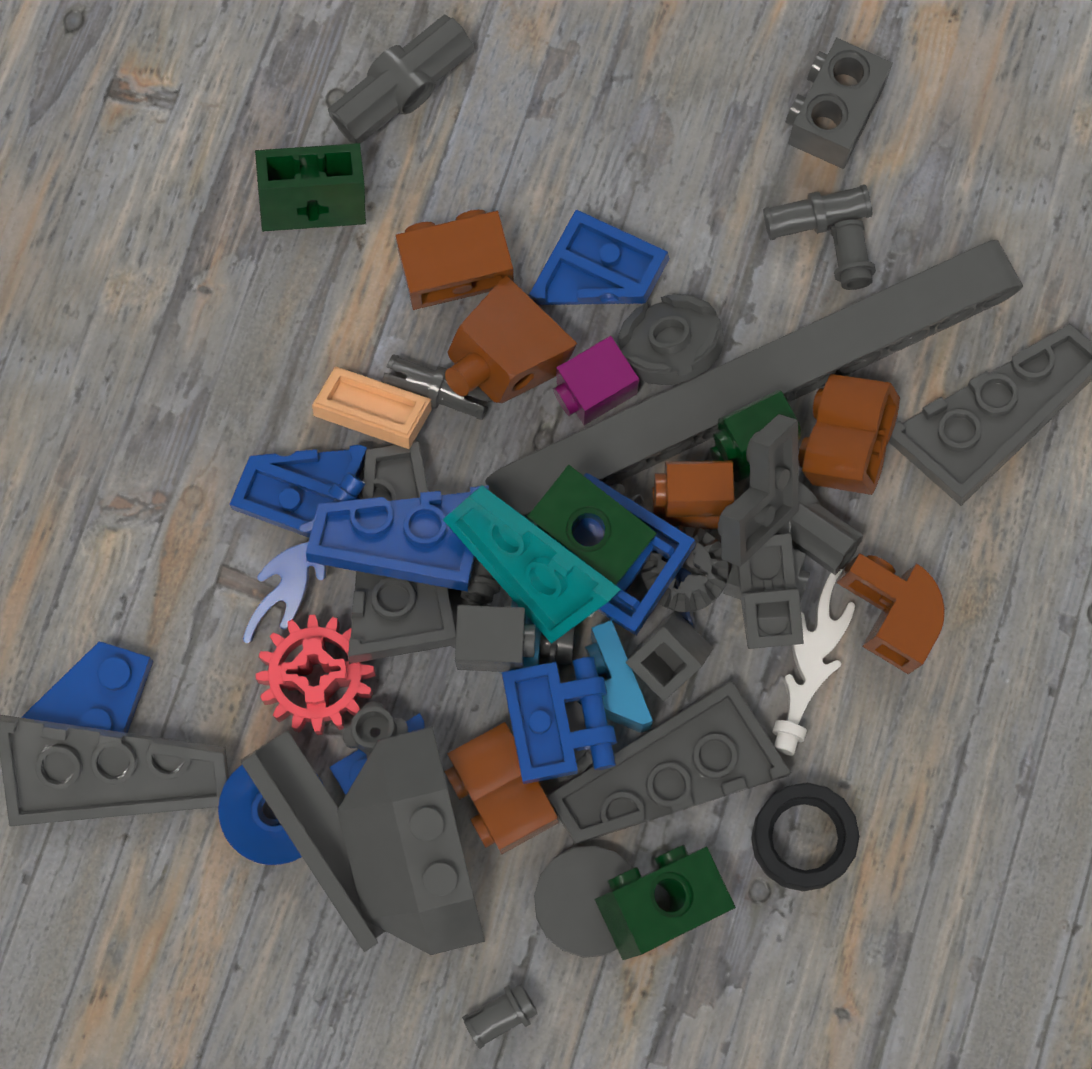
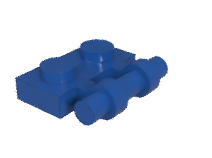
M583 657L574 660L573 666L576 680L560 683L556 662L502 672L523 784L578 774L574 752L581 750L591 751L594 770H603L616 766L612 745L617 743L614 726L607 723L602 698L607 695L604 677H598L594 657ZM581 701L586 729L570 732L565 703Z

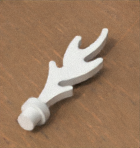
M843 569L836 575L830 573L824 583L816 607V624L813 632L807 630L805 616L801 612L804 644L792 645V651L797 669L803 679V685H798L790 674L786 675L783 679L788 696L786 721L776 720L772 731L777 736L774 747L781 754L793 756L797 743L804 742L807 730L798 725L801 717L820 685L841 666L839 660L824 664L822 659L838 644L855 610V604L849 602L838 620L834 621L829 616L831 593Z

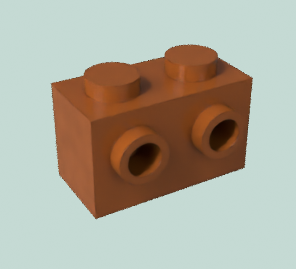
M479 209L470 210L458 215L455 221L435 225L433 222H420L406 228L405 233L395 235L413 310L490 292L506 275L514 282L513 266L498 210L489 213Z

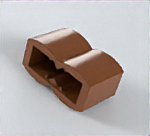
M830 374L825 387L820 388L816 392L813 402V416L817 422L812 429L810 437L806 436L802 440L798 454L799 466L812 485L868 495L874 493L882 472L886 446L893 433L899 410L900 397L892 383Z
M732 460L665 462L664 473L654 474L652 513L674 527L681 525L693 528L701 527L702 529H718L721 513L726 506L734 503Z
M506 722L447 753L453 766L444 772L459 800L468 795L471 797L479 814L470 820L485 848L495 843L502 855L559 823L558 817L539 782L523 784L514 736Z

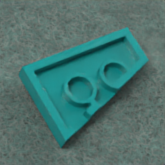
M482 485L442 519L519 607L525 608L527 617L536 624V627L551 644L609 602L621 590Z

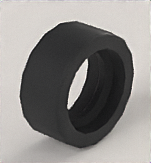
M812 783L789 785L770 796L755 818L751 835L755 859L764 873L782 887L802 892L824 888L841 877L856 857L860 838L856 816L845 799L828 787ZM809 805L818 807L829 815L836 827L838 837L836 850L829 861L819 868L802 870L791 867L780 858L774 849L772 838L774 824L781 813L793 806Z

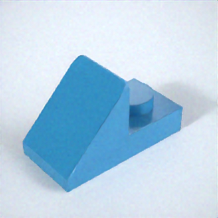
M612 620L592 627L591 641L593 644L585 646L588 657H594L598 676L605 674L607 680H605L607 695L602 697L606 718L640 733L650 730L653 719L632 669L625 663L628 658Z

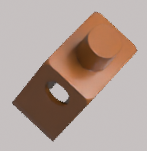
M506 275L457 329L447 352L450 360L455 364L446 370L445 379L449 387L460 396H466L479 387L493 402L502 404L556 377V367L570 359L577 342Z

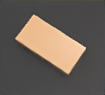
M336 366L312 404L315 417L407 449L411 448L432 410L430 398Z

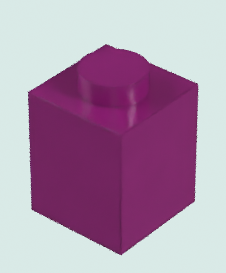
M609 336L556 367V383L558 386L553 388V392L568 416L576 413L585 426L637 395L639 378L612 336Z

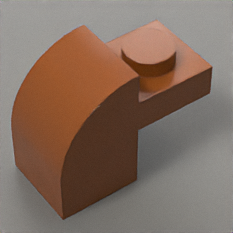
M859 553L846 565L837 584L882 610L862 647L903 672L910 674L924 664L942 630L945 609L941 591L933 577L918 564H915L900 578L895 575V568L887 561L877 556L868 555L866 557Z

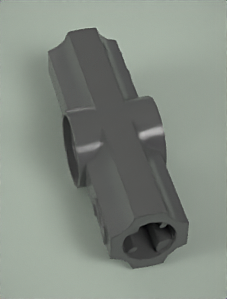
M444 14L403 48L400 45H395L376 58L368 70L367 77L328 108L329 116L350 142L361 144L399 112L401 114H408L419 108L432 94L435 83L474 52L473 43L462 26L453 17L450 18Z

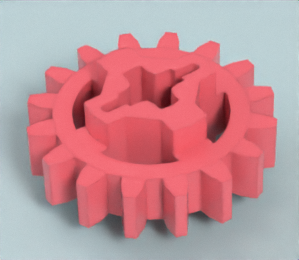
M309 615L307 628L300 629L293 620L288 621L289 636L284 639L274 632L270 635L276 647L273 653L260 651L258 657L264 664L269 666V669L256 673V680L259 684L270 685V688L260 695L261 700L265 705L279 703L273 713L274 718L278 722L285 720L289 715L293 716L292 728L295 732L300 733L306 722H311L316 735H323L325 722L331 720L341 730L344 728V720L341 715L348 711L355 716L360 711L356 703L357 698H372V689L363 684V679L375 677V668L371 665L361 664V662L349 664V661L334 659L327 653L325 642L336 645L348 656L351 628L342 635L339 634L340 623L337 618L332 617L327 623L326 628L320 627L315 615ZM303 644V650L292 662H284L295 648ZM321 664L324 672L329 673V675L320 676L319 685L311 686L307 677L303 675L311 674L313 665ZM340 687H348L343 697L329 706V699ZM287 688L288 691L298 690L305 696L307 709L292 703L284 695L282 689Z

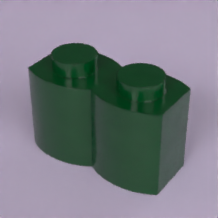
M776 390L718 419L719 431L713 434L715 446L710 448V453L713 461L732 460L733 481L739 482L750 477V463L747 461L746 453L749 441L756 432L761 431L778 414L797 420L781 390ZM798 422V441H799V440L801 439V427H800V423Z

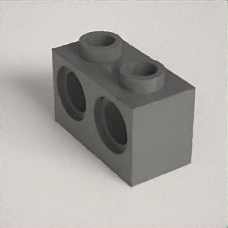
M836 37L828 55L819 51L812 64L807 80L813 82V85L807 97L798 94L790 108L785 123L792 125L788 144L844 169L886 85L893 62ZM841 74L849 75L858 84L853 86L842 85L835 79V76ZM826 117L831 119L837 127L829 130L822 129L815 125L813 119Z

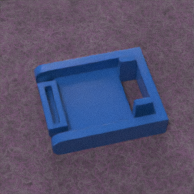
M585 473L584 477L657 533L648 547L618 583L617 587L621 590L609 602L597 610L637 636L696 546V542L690 536L594 476ZM584 518L573 525L572 535L579 544L594 546L603 539V529L597 521ZM656 551L669 560L640 603L626 592L652 552Z

